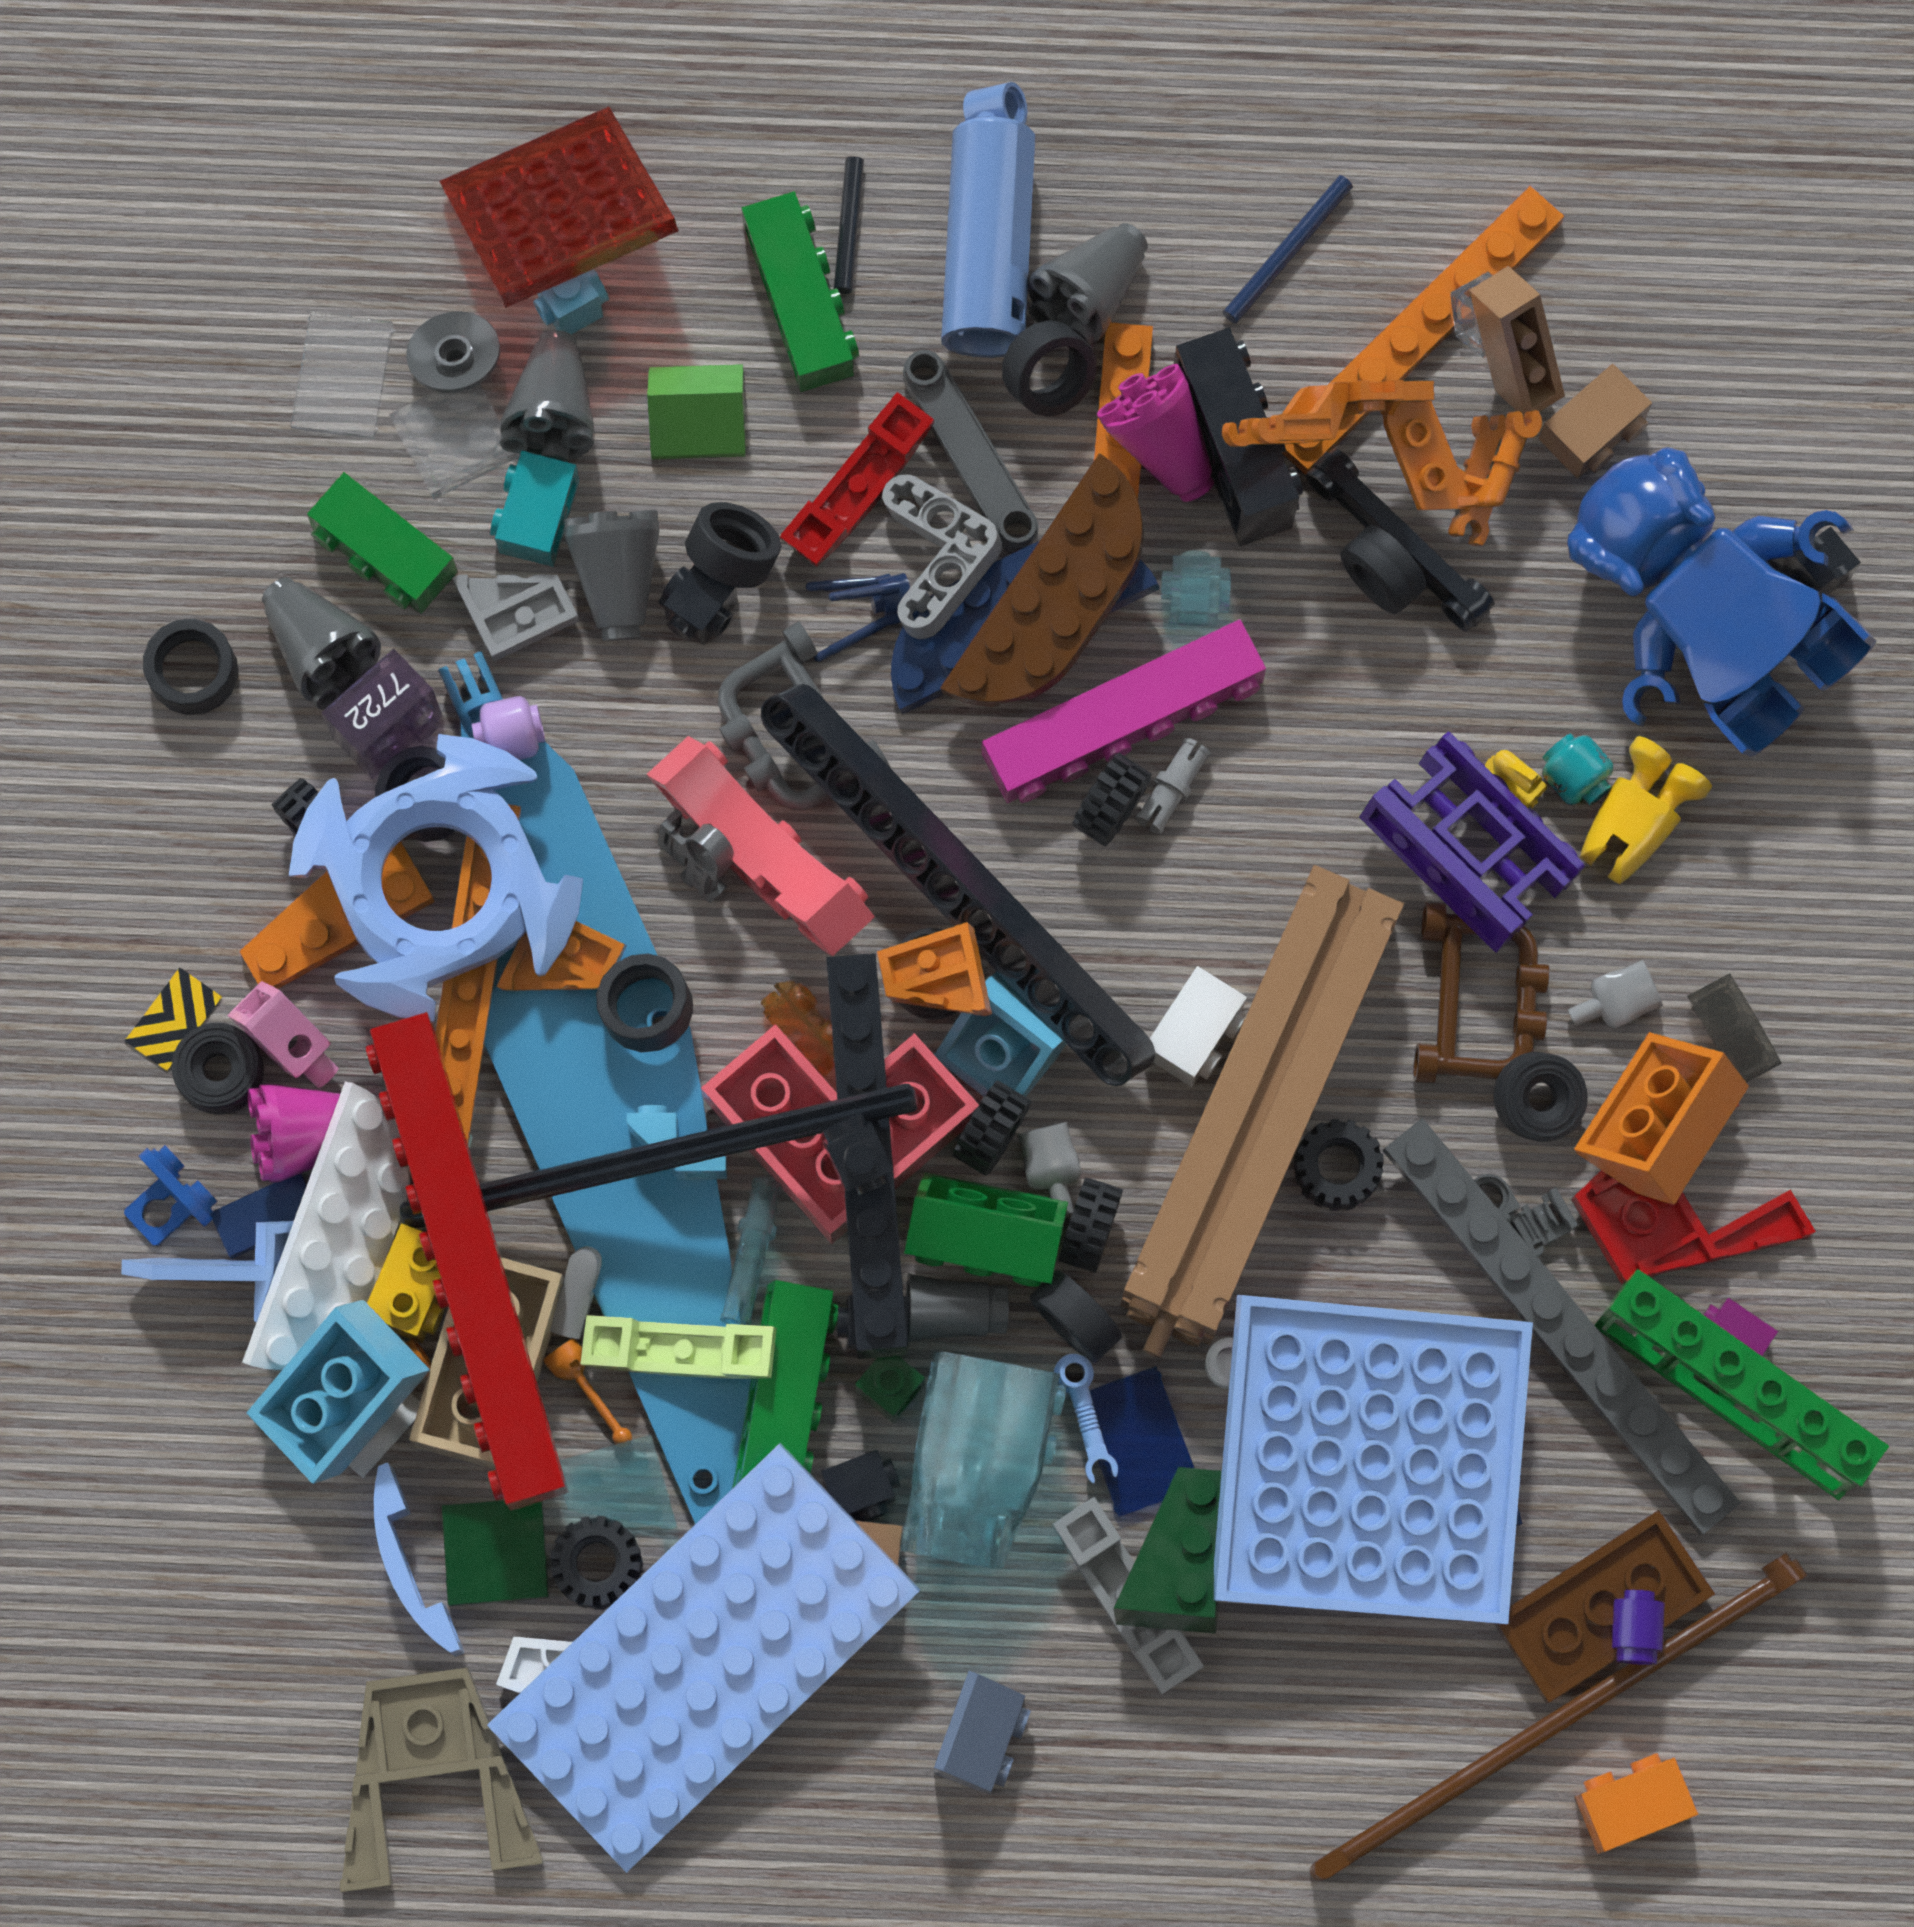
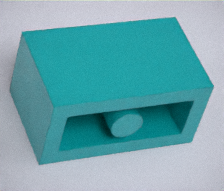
M521 451L517 465H509L503 487L504 492L508 493L504 509L497 508L495 510L490 528V535L495 536L500 554L554 567L565 531L564 519L569 518L580 481L576 464Z

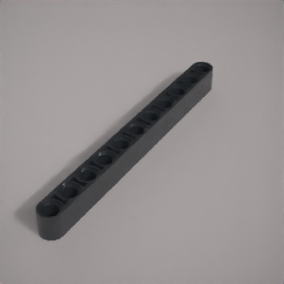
M798 684L764 701L760 717L768 733L953 926L968 922L974 928L979 953L1103 1082L1111 1086H1122L1152 1065L1155 1059V1049L1147 1034L815 689L809 685Z

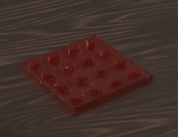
M609 106L439 181L448 203L505 308L679 231L674 216Z

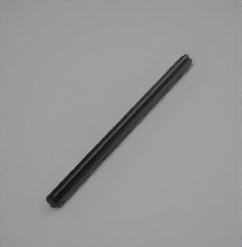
M901 1084L480 1184L487 1212L821 1134L823 1130L833 1124L863 1113L865 1120L869 1122L911 1113L918 1108L917 1095L913 1086ZM409 1201L403 1202L400 1205L402 1224L415 1229L426 1226L423 1214L414 1215Z

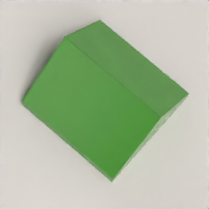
M743 364L649 367L647 401L651 460L746 457Z

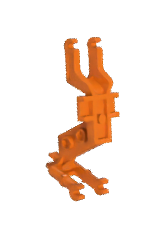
M1369 380L1306 386L1294 395L1282 414L1273 415L1270 418L1243 419L1240 422L1239 434L1235 423H1225L1222 427V437L1225 443L1231 447L1300 444L1332 440L1336 437L1343 415L1380 411L1383 415V426L1417 510L1459 509V514L1452 518L1448 535L1453 537L1463 536L1467 523H1470L1472 535L1468 544L1471 546H1482L1486 542L1489 533L1488 521L1493 507L1503 505L1513 477L1516 472H1519L1521 467L1519 460L1526 440L1539 433L1542 427V417L1537 410L1525 412L1524 418L1520 411L1508 412L1506 418L1502 414L1493 415L1490 417V422L1486 415L1473 417L1471 429L1476 439L1469 458L1464 461V471L1456 464L1432 404V400H1434V381L1391 380L1369 382ZM1502 439V442H1501V444H1500V447H1499V450H1498V453H1497V456H1496V455H1494V454H1495V451H1496V449H1497V446H1498L1499 441ZM1492 461H1493V462H1494L1493 467H1492V469H1489L1490 466H1491V463H1492Z

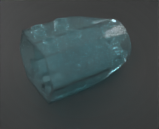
M933 1352L914 1451L912 1491L910 1492L900 1551L1004 1570L1014 1539L1037 1491L1043 1464L1051 1465L1053 1462L1057 1436L1049 1434L1052 1415H1061L1066 1386L1058 1384L1059 1373L954 1353Z

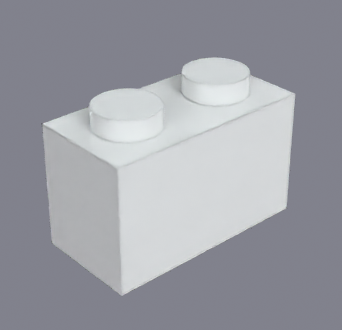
M1197 966L1150 1037L1155 1049L1153 1063L1193 1087L1199 1076L1207 1080L1222 1058V1054L1216 1050L1224 1037L1228 1036L1233 1040L1241 1029L1247 1015L1242 1011L1247 997Z

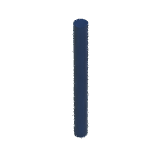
M1339 175L1223 310V315L1234 324L1239 322L1350 192L1353 185L1346 177Z

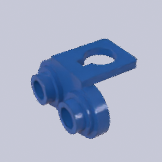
M166 1145L159 1151L155 1148L151 1151L146 1148L138 1155L159 1179L124 1210V1215L153 1246H159L192 1215L203 1227L213 1220L211 1214L214 1211L211 1207L218 1201L198 1180L191 1186L187 1183L183 1186L178 1181L181 1177L178 1173L185 1166ZM171 1195L177 1202L171 1207V1216L168 1222L160 1227L149 1226L143 1217L144 1208L153 1200L165 1201Z

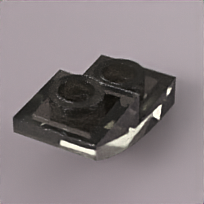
M1730 973L1687 996L1692 1009L1713 1041L1715 1050L1725 1053L1746 1083L1781 1064L1780 1058Z

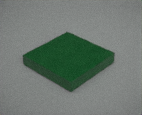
M505 1500L442 1505L447 1602L449 1607L549 1599L543 1501L515 1510H510Z

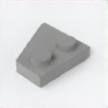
M457 575L452 578L493 662L579 622L578 614L558 575H533L529 578H521L517 575H497V578H468V575Z

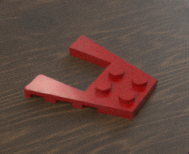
M1602 1170L1571 1199L1621 1284H1624L1637 1269L1649 1277L1805 1239L1816 1232L1791 1189L1709 1235L1683 1192L1674 1205L1635 1193Z

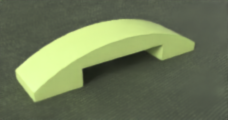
M586 1315L580 1364L602 1369L670 1376L727 1379L771 1378L777 1328L726 1324V1327L640 1322L633 1318Z

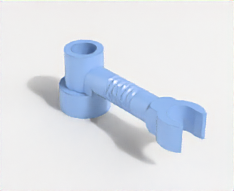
M1065 1355L1055 1365L1054 1381L1059 1389L1069 1393L1075 1413L1077 1414L1076 1418H1078L1077 1421L1081 1428L1080 1432H1082L1081 1436L1088 1458L1085 1465V1474L1088 1480L1094 1484L1095 1478L1092 1473V1466L1097 1460H1105L1110 1464L1111 1472L1116 1477L1118 1465L1116 1460L1107 1453L1099 1424H1097L1098 1420L1096 1419L1095 1410H1093L1094 1406L1092 1405L1093 1402L1089 1391V1386L1094 1376L1093 1367L1090 1361L1082 1355ZM1077 1364L1082 1368L1083 1378L1081 1381L1071 1382L1066 1378L1065 1369L1068 1365Z

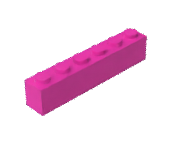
M1239 619L982 741V756L1006 803H1011L1019 799L1020 803H1026L1042 795L1046 791L1045 786L1061 778L1064 783L1071 782L1089 771L1088 765L1103 758H1105L1106 762L1112 761L1113 757L1118 753L1124 756L1132 750V744L1147 737L1150 742L1164 738L1175 730L1174 724L1191 717L1192 721H1199L1208 717L1218 709L1217 704L1231 697L1235 701L1250 697L1260 690L1259 684L1264 681L1266 667L1242 621Z

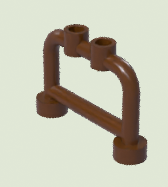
M1425 902L1422 913L1421 938L1425 941L1442 942L1437 1044L1417 1043L1413 1063L1414 1082L1434 1084L1437 1074L1497 1079L1502 1069L1511 1060L1522 1054L1533 1052L1534 1040H1544L1547 1027V1013L1536 1011V993L1547 992L1549 965L1538 964L1537 943L1528 928L1524 926L1511 938L1519 949V961L1515 978L1517 1000L1513 1020V1053L1505 1060L1457 1057L1456 1037L1462 934H1477L1457 914L1446 913L1445 903Z

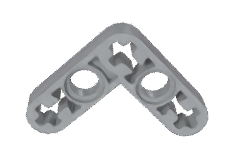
M909 474L898 475L886 483L882 494L890 516L895 521L942 548L898 605L897 613L905 631L911 637L926 639L934 636L941 630L995 562L1002 550V542L995 525L989 519L915 476ZM913 494L916 503L921 506L920 511L918 512L917 507L909 501L903 500L899 504L897 498L900 495L908 497ZM948 511L954 514V519L948 527L935 529L930 526L932 517L937 513ZM966 528L968 535L977 540L986 537L988 542L984 546L977 543L972 548L968 537L963 534V531ZM957 569L962 572V577L956 585L943 587L938 584V579L944 571ZM929 591H932L934 594L932 599L928 594ZM928 609L930 615L927 618L919 616L914 620L912 614L916 610L923 613Z

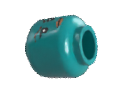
M1570 733L1554 744L1542 757L1546 762L1542 769L1543 778L1567 805H1575L1585 800L1591 806L1612 788L1607 780L1613 773V763L1588 735L1575 738Z

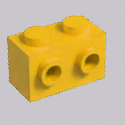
M401 1223L367 1304L395 1333L409 1339L414 1338L417 1342L423 1343L427 1333L435 1334L444 1314V1309H441L433 1286V1280L439 1279L441 1276L436 1260L429 1262L426 1260L419 1233L422 1231Z

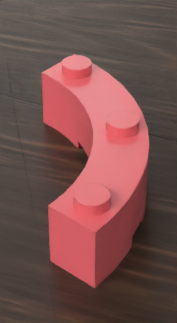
M689 736L686 737L646 774L675 810L678 809L682 813L684 819L687 820L690 817L699 828L703 824H709L722 832L734 850L733 862L730 868L784 920L791 916L799 926L798 929L803 936L829 955L834 956L875 918L864 903L869 898L867 893L851 877H848L846 880L841 879L799 845L802 842L800 836L788 823L782 820L777 824L726 770L724 766L728 763V760L712 742L708 741L704 745Z

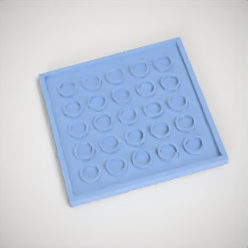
M1237 1295L1214 1556V1600L1508 1624L1533 1322Z

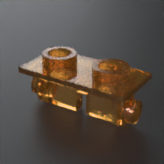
M794 981L777 982L773 986L781 995L779 996L776 991H773L761 1001L760 1004L765 1008L763 1015L773 1026L776 1024L787 1038L799 1030L803 1036L794 1043L795 1047L822 1077L826 1076L835 1068V1063L831 1060L832 1058L834 1059L831 1020L826 1021L815 1008L817 1000L806 986L801 983L796 984Z

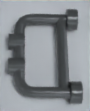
M798 621L782 631L785 641L736 669L724 679L718 692V706L727 724L720 727L719 730L733 753L742 748L749 758L751 764L744 767V771L758 793L767 788L780 805L792 810H807L822 804L831 797L818 784L805 791L792 790L787 785L774 760L767 753L755 730L737 703V695L742 688L780 665L793 686L798 684L809 685L821 695L802 664L816 656L818 652L808 633ZM873 739L867 742L875 753L890 767L877 743Z

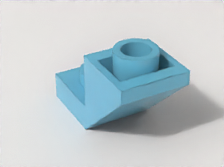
M643 1105L638 1107V1113H627L628 1130L642 1145L678 1137L677 1114L667 1113L666 1106ZM727 1156L668 1170L678 1180L727 1179Z

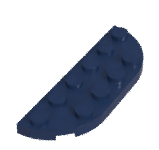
M1039 541L994 562L941 630L934 636L926 639H917L911 637L902 627L896 640L891 661L892 688L902 715L944 695L940 687ZM1141 559L1131 581L1109 614L1160 589L1153 573ZM960 579L945 587H951L956 585L960 581ZM928 609L923 613L916 610L912 615L915 620L919 616L927 618L930 613Z

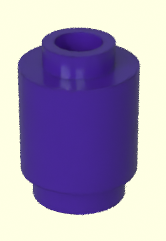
M1625 1590L1624 1599L1614 1600L1612 1649L1617 1650L1616 1662L1637 1665L1657 1664L1658 1653L1663 1652L1665 1603L1655 1601V1592Z

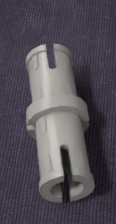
M1184 738L1182 745L1165 772L1160 771L1155 778L1156 788L1135 817V820L1145 828L1155 811L1158 812L1149 831L1162 834L1165 825L1180 800L1186 801L1192 792L1189 787L1206 759L1211 755L1210 751L1201 744L1193 759L1188 760L1197 741Z

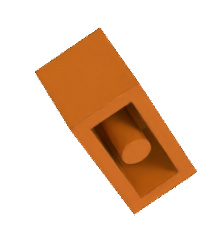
M1658 1753L1630 1763L1633 1774L1618 1780L1614 1779L1610 1771L1583 1782L1587 1792L1575 1796V1800L1597 1854L1698 1815L1675 1757L1661 1762Z

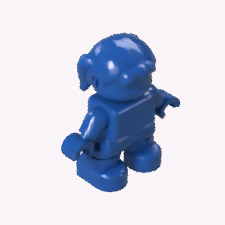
M1665 447L1652 455L1643 454L1624 459L1614 464L1587 491L1579 507L1577 524L1568 535L1567 540L1569 557L1574 563L1581 565L1586 571L1599 576L1603 580L1612 581L1620 585L1622 590L1629 596L1635 597L1643 589L1656 586L1646 596L1645 606L1647 611L1638 621L1633 632L1635 671H1641V676L1632 680L1624 690L1622 698L1623 710L1631 721L1643 727L1647 717L1640 709V700L1642 695L1649 689L1658 688L1663 693L1665 702L1680 704L1678 691L1673 684L1665 679V672H1671L1677 645L1684 655L1700 698L1711 703H1704L1712 721L1742 754L1749 757L1755 756L1781 736L1804 711L1801 703L1785 686L1775 682L1770 674L1789 655L1796 659L1798 667L1823 691L1847 675L1865 658L1876 644V640L1836 599L1823 593L1820 594L1818 591L1776 571L1767 560L1794 557L1797 550L1803 551L1804 555L1817 565L1828 567V555L1818 552L1814 546L1816 533L1824 526L1830 525L1838 527L1843 534L1854 531V529L1837 512L1823 510L1814 512L1806 517L1801 526L1797 525L1796 520L1758 515L1746 520L1733 531L1728 528H1719L1710 535L1716 518L1714 509L1705 496L1703 483L1698 479L1684 451Z

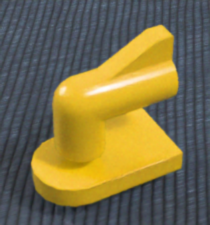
M1500 750L1496 755L1489 758L1485 764V767L1492 774L1498 775L1506 782L1509 790L1527 808H1533L1538 803V798L1547 789V784L1542 781V777L1508 750Z

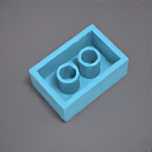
M364 1300L335 1307L246 1413L308 1480L314 1484L342 1474L430 1369Z

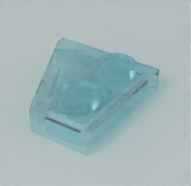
M652 1434L560 1460L569 1493L564 1494L568 1511L606 1516L611 1519L637 1522L665 1529L677 1528Z

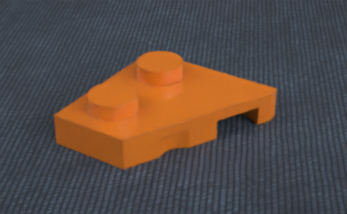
M576 921L566 947L546 975L539 977L534 971L532 952L526 932L519 939L496 987L505 991L598 990L602 977L615 963L620 961L627 945Z

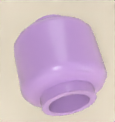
M522 696L484 704L480 709L481 722L472 724L474 739L507 751L518 760L535 756L539 749L538 743L546 742L537 704L530 706L528 701Z

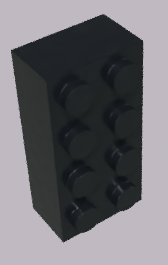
M1228 327L1177 345L1174 364L1180 366L1188 380L1213 472L1211 476L1214 480V486L1239 547L1291 529L1296 511L1299 510V495L1303 494V488L1294 467L1288 469L1281 454L1286 451L1285 444L1231 447L1225 443L1222 437V427L1225 423H1235L1239 434L1240 422L1243 419L1267 418L1264 410L1268 409L1267 398L1262 385L1259 382L1252 383L1247 368L1251 367V361L1242 340L1235 341L1232 331Z

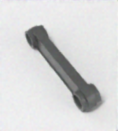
M930 350L914 352L907 358L904 364L903 380L917 407L935 420L931 427L933 434L981 515L995 525L1002 542V548L1013 554L1036 543L1039 525L1034 513L943 360ZM925 367L932 369L936 376L924 381L915 378L912 374L917 369ZM1020 523L1025 525L1030 532L1024 537L1014 538L1009 536L1005 529L1011 524Z

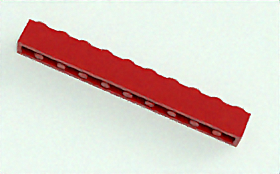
M425 1012L372 1028L370 1033L374 1044L365 1046L368 1060L374 1075L378 1073L383 1074L387 1090L379 1092L380 1102L386 1120L395 1119L400 1137L392 1139L399 1166L400 1168L405 1166L410 1168L414 1184L405 1186L413 1214L422 1213L427 1231L419 1233L426 1260L427 1262L432 1260L437 1262L441 1278L433 1280V1286L440 1308L449 1307L454 1326L446 1328L454 1357L463 1355L468 1370L467 1374L460 1376V1380L468 1405L476 1402L482 1421L474 1423V1429L481 1452L491 1451L496 1469L487 1473L496 1501L505 1499L508 1508L515 1510L569 1493L433 1023L428 1013Z

